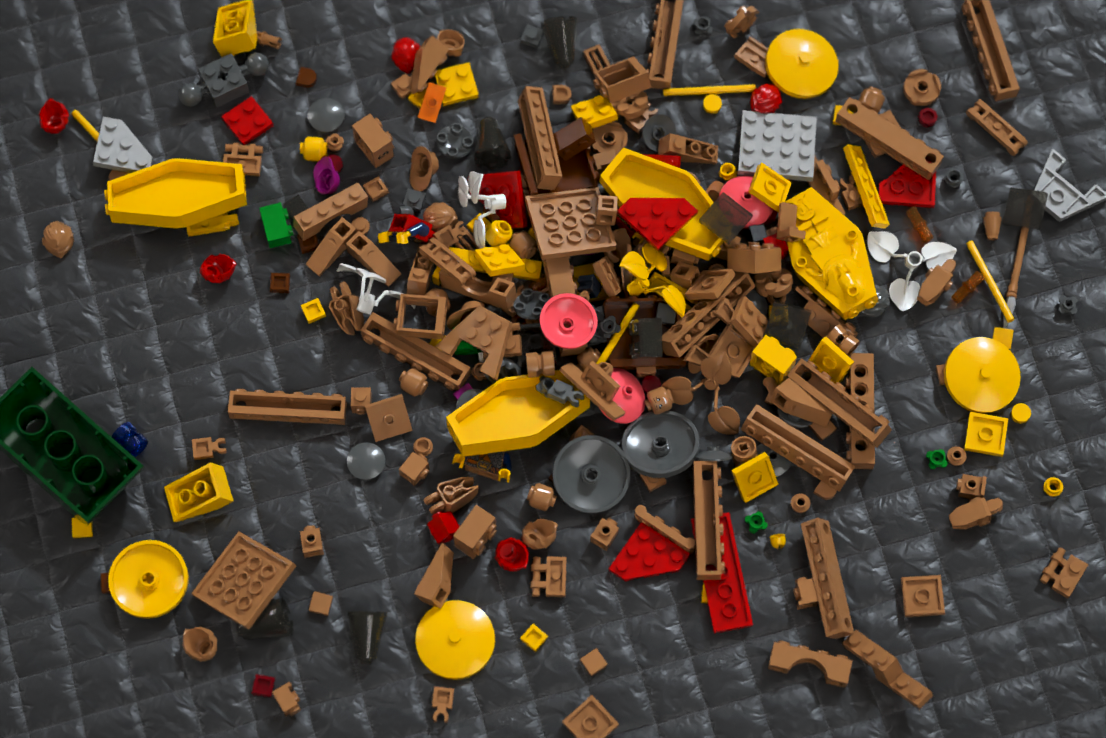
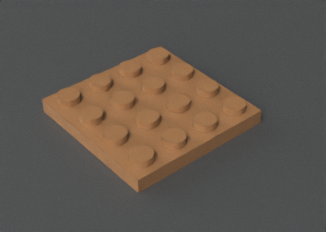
M599 187L525 196L526 207L542 260L616 250L617 245L611 226L596 224L598 196L601 195Z
M238 531L191 594L196 599L249 630L295 569L296 565Z

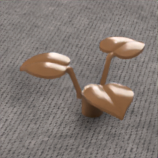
M726 351L709 356L703 360L701 372L705 379H702L695 387H691V381L688 378L681 376L670 378L662 384L661 387H664L666 390L669 389L674 403L679 405L691 402L693 399L692 391L697 390L702 385H705L708 390H715V411L708 415L709 424L713 429L722 434L732 435L739 433L740 417L736 410L729 406H722L718 409L717 406L719 384L728 383L732 376L731 362Z

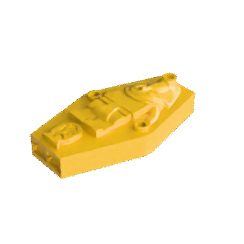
M622 148L600 175V183L608 194L618 197L617 205L619 208L630 198H685L698 210V214L665 244L666 246L709 261L712 256L715 258L721 251L720 246L723 242L727 243L733 235L731 233L733 228L731 223L693 175L686 170Z
M179 158L169 159L108 181L107 190H104L105 199L108 201V204H105L106 215H110L112 223L177 229L247 205L242 164Z
M812 187L785 201V203L797 205L796 227H798V230L806 232L805 239L793 243L787 242L792 267L798 279L844 320L852 319L859 312L873 308L879 301L864 238L860 229Z
M559 370L555 371L554 376H545L551 378L554 382L558 379L574 386V391H579ZM528 374L505 377L496 381L446 417L447 429L463 457L531 448L542 443L589 409L590 399L584 394L583 400L576 399L579 401V407H574L569 401L564 405L546 398L544 394L536 390V385L540 382L539 378L544 376L543 374L528 378Z

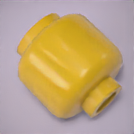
M308 136L305 138L304 143H300V154H303L304 159L307 161H319L322 157L327 156V142H324V139L321 137Z
M503 220L492 222L485 232V239L492 247L507 244L513 235L511 226Z

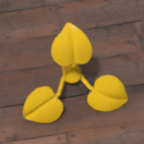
M649 243L645 244L642 247V254L645 260L652 264L648 269L645 266V260L640 254L635 251L627 253L619 266L637 277L627 285L629 294L631 296H639L643 292L647 295L649 292L662 290L661 295L666 303L681 317H684L685 299L676 287L672 285L666 287L663 285L648 289L650 282L647 278L652 270L656 267L660 272H663L667 268V260L660 250L657 251Z

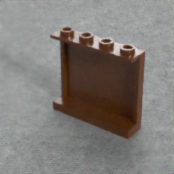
M521 134L514 135L515 149L529 195L597 187L600 177L598 170L594 171L595 160L593 156L589 155L591 152L589 146L566 161L558 155L562 178L555 190L537 189L527 140H523Z
M649 295L646 298L628 296L627 299H620L619 296H610L604 301L605 319L609 316H614L617 325H620L633 303L640 306L607 359V363H610L613 368L636 370V367H656L657 370L683 369L686 366V361H683V355L680 358L666 355L657 341L672 327L671 325L655 322L657 304L659 302L667 304L663 298H657L656 295ZM677 312L675 323L680 319V315ZM612 334L610 338H606V339H607V342H605L606 346H607V344L609 343L610 339L612 338V336H613L614 334ZM645 336L649 338L647 345H643L641 339H639V344H637V337H644V343L647 342Z

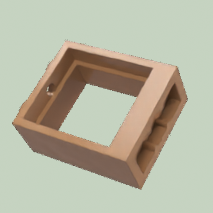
M634 56L594 72L595 79L593 83L596 90H600L602 97L607 98L610 103L651 88L648 72Z
M400 294V300L396 301L398 318H394L393 326L397 331V335L442 340L445 332L447 298ZM406 305L437 307L435 331L404 328Z

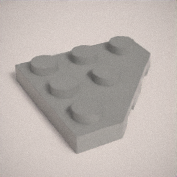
M103 116L93 166L128 173L150 167L152 156L122 120Z

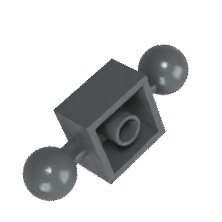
M232 53L198 68L203 83L198 86L193 83L184 84L179 89L178 98L183 105L193 107L199 104L202 95L209 93L217 108L250 93L244 76L248 74L253 76L264 75L268 71L269 61L264 54L253 53L248 56L244 65L238 66Z

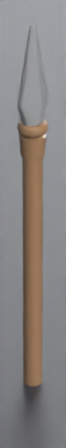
M1031 195L1027 199L1011 282L1006 293L1005 302L1011 313H1013L1016 306L1017 285L1034 207ZM1003 315V328H1007L1008 322Z

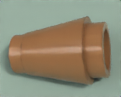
M986 212L985 217H983L987 240H998L1002 220L999 212Z

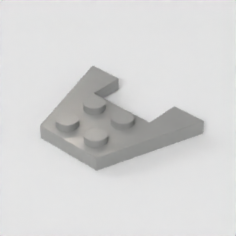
M1052 148L1032 193L1031 199L1060 222L1106 200V192L1097 184L1083 195L1061 177L1057 171L1067 160Z

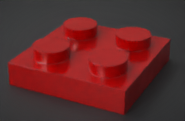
M252 96L221 116L222 120L242 145L248 144L274 126L273 122Z

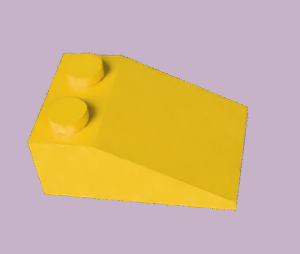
M243 0L218 8L213 43L221 57L231 53L234 56L256 49L257 30L253 0Z
M211 462L164 487L174 522L218 510L233 502L224 467Z

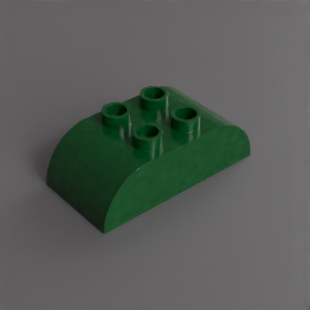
M33 367L0 397V450L85 525H89L144 469V466Z

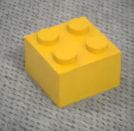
M765 335L752 351L749 365L766 377H773L778 385H780L788 378L787 375L795 366L797 356L790 348L781 346L776 338Z

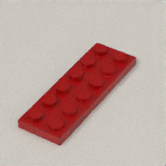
M729 512L719 516V523L723 524V535H720V543H724V554H721V562H725V574L721 575L720 580H703L714 633L753 627ZM693 518L691 519V526L695 540V520ZM707 565L705 571H716V568L713 565Z

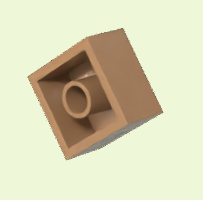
M370 113L353 124L352 129L354 141L373 166L377 168L394 157L393 138L388 131L384 132L381 128L383 126L377 117L374 119Z
M748 242V246L744 243L735 244V247L727 248V269L753 274L781 271V248L774 247L772 243H764L762 246L760 242Z
M475 505L453 535L454 546L472 559L477 555L480 556L486 548L484 546L488 539L491 541L497 533L496 518L478 505Z

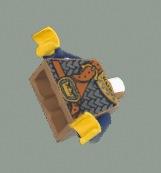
M505 451L465 457L461 453L454 455L452 464L455 462L460 463L459 468H463V465H465L466 471L499 482L501 478H506L507 482H510L512 464L509 454Z

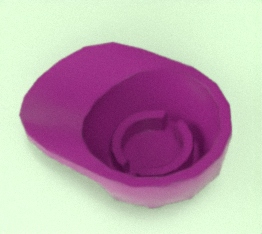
M328 156L322 157L315 165L313 171L315 186L321 194H332L340 186V176L334 169L332 160Z

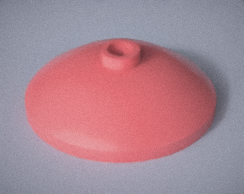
M742 175L732 178L722 187L719 194L718 205L720 211L732 225L739 228L748 229L749 226L764 224L771 217L774 210L748 192L754 176ZM750 195L751 198L747 199L744 196Z
M564 293L552 297L545 303L541 310L539 322L542 333L549 342L560 348L575 349L584 346L593 338L598 320L593 306L586 299L576 294ZM563 324H569L570 327L565 328Z
M613 368L611 378L621 386L613 401L625 411V414L612 421L628 424L637 420L642 415L645 409V393L642 385L633 374L621 368Z

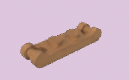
M979 99L973 108H969L966 111V115L970 119L975 120L1001 143L1012 156H1015L1021 147L1023 148L1028 144L1027 140L984 101ZM1012 138L1016 141L1014 144L1010 141Z
M434 237L428 240V244L418 248L423 257H427L451 276L459 286H463L467 279H472L476 276L475 270Z
M638 505L636 507L635 519L638 522H643L688 553L694 552L696 542L693 538L683 537L678 529L668 527L664 524L665 521L658 516L653 517L647 513L645 506Z

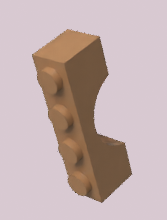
M356 183L295 215L293 227L304 241L318 234L335 217L342 214L353 215L366 208L368 196L360 184Z
M442 269L439 272L441 287L506 311L510 309L517 298L515 283L498 277L494 282H486L474 276L472 279H467L463 286H459Z
M786 641L774 642L768 665L769 670L787 674L797 664L811 663L823 672L827 684L846 688L852 666V660H848L847 656H832L823 650L815 652L802 645L794 647L790 646V643Z

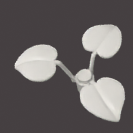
M472 171L469 173L468 183L463 176H459L458 196L462 207H467L468 199H472L474 204L478 200H484L485 208L490 210L478 216V220L474 221V240L478 248L482 249L485 247V225L482 219L490 214H495V210L505 209L506 197L504 194L479 195L484 174Z
M870 231L867 236L869 253L876 261L886 263L891 256L894 258H905V265L909 268L906 280L896 279L889 287V296L900 311L910 309L918 301L920 285L916 281H909L913 270L921 262H926L928 269L931 267L934 269L936 265L942 266L947 259H953L957 252V249L949 244L930 242L922 248V255L917 251H912L909 254H894L899 248V242L895 235L885 231Z
M340 263L337 272H353L362 277L361 294L356 310L364 314L371 315L373 307H377L385 295L400 299V294H403L392 290H385L377 300H374L375 296L370 294L373 281L377 280L386 283V279L378 274L348 264ZM368 277L370 281L367 292L364 293L365 280Z

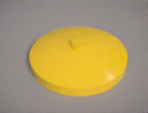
M805 29L788 30L778 35L770 44L765 57L766 71L772 83L783 93L795 98L810 99L822 95L832 86L838 73V59L833 47L819 34Z
M976 337L965 340L952 350L945 363L944 381L950 396L957 404L971 412L987 414L1004 408L1016 396L1020 386V368L1015 356L1005 345L991 338Z
M157 540L139 541L123 549L113 561L108 578L109 589L117 605L126 613L144 619L163 616L176 608L185 596L189 582L188 569L179 552L172 546Z
M446 601L441 609L437 607L431 608L421 619L416 631V648L422 663L429 671L445 679L459 680L475 675L487 665L495 647V633L490 619L480 608L465 601Z

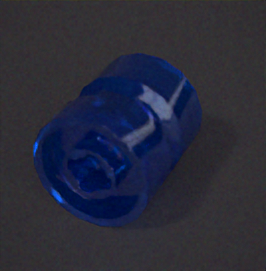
M126 422L116 429L112 438L133 457H136L147 447L148 440L141 433H137L138 430L131 422Z

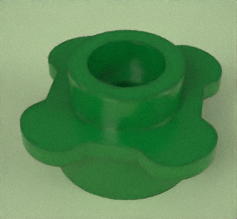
M939 449L927 452L926 457L929 459L928 466L930 469L934 470L936 467L945 468L948 462L945 460L944 450Z
M758 511L751 516L745 517V522L748 523L751 533L754 534L760 529L765 530L767 528V522L764 521L762 512Z

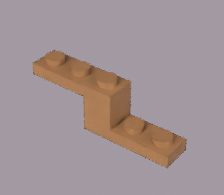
M855 630L854 634L850 635L842 643L844 648L872 667L877 679L919 710L933 697L929 689L903 672L896 657L859 631Z

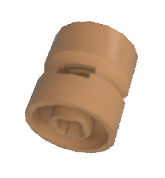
M838 324L828 334L827 338L849 357L860 341L852 334L848 335V331Z
M543 351L541 355H538L537 352L526 353L528 378L539 377L540 374L544 376L555 375L553 351Z
M742 436L732 442L731 451L735 467L758 456L756 443L752 438Z

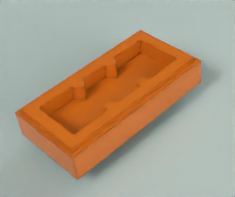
M428 82L417 118L436 123L446 87Z

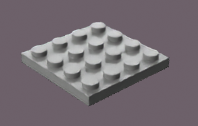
M743 110L738 175L754 176L757 166L760 163H764L785 179L813 182L817 117L778 113L763 114Z

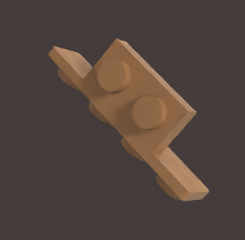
M814 156L813 182L807 181L809 186L845 215V211L838 200L840 190L838 181L833 179L830 166L825 164L823 159L818 161L816 156Z
M804 285L795 288L798 293L808 300V303L797 316L823 338L827 337L838 324L848 331V335L852 334L856 337L859 334L855 331L856 327L853 324L843 321L841 316L834 310L831 311L820 297L816 298L812 295L813 291L809 287Z
M594 361L588 363L584 372L571 362L560 368L559 371L565 378L570 380L579 391L583 392L607 417L616 420L624 416L625 411L613 401L621 386Z

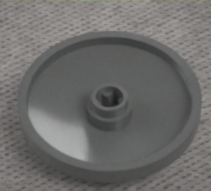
M652 411L641 415L637 420L629 424L622 438V451L629 466L639 474L652 478H667L685 471L693 464L700 449L699 434L695 425L687 417L673 411H665L657 415Z
M585 435L573 439L559 451L552 468V480L558 496L566 505L583 513H599L612 508L623 498L630 482V467L624 452L613 441L602 436Z

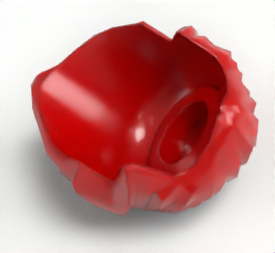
M408 37L397 40L393 45V52H391L392 61L396 67L407 74L414 69L415 54L420 48V44Z
M763 84L759 88H755L750 98L751 111L763 114L775 113L783 102L779 88L773 84Z
M50 98L39 111V124L42 125L41 128L47 133L58 134L66 128L69 121L68 117L70 116L64 104Z
M220 253L214 256L211 254L204 260L199 270L204 279L211 283L220 284L232 276L237 263L228 255Z
M511 537L499 541L496 547L495 560L504 570L519 571L527 568L529 552L521 540Z

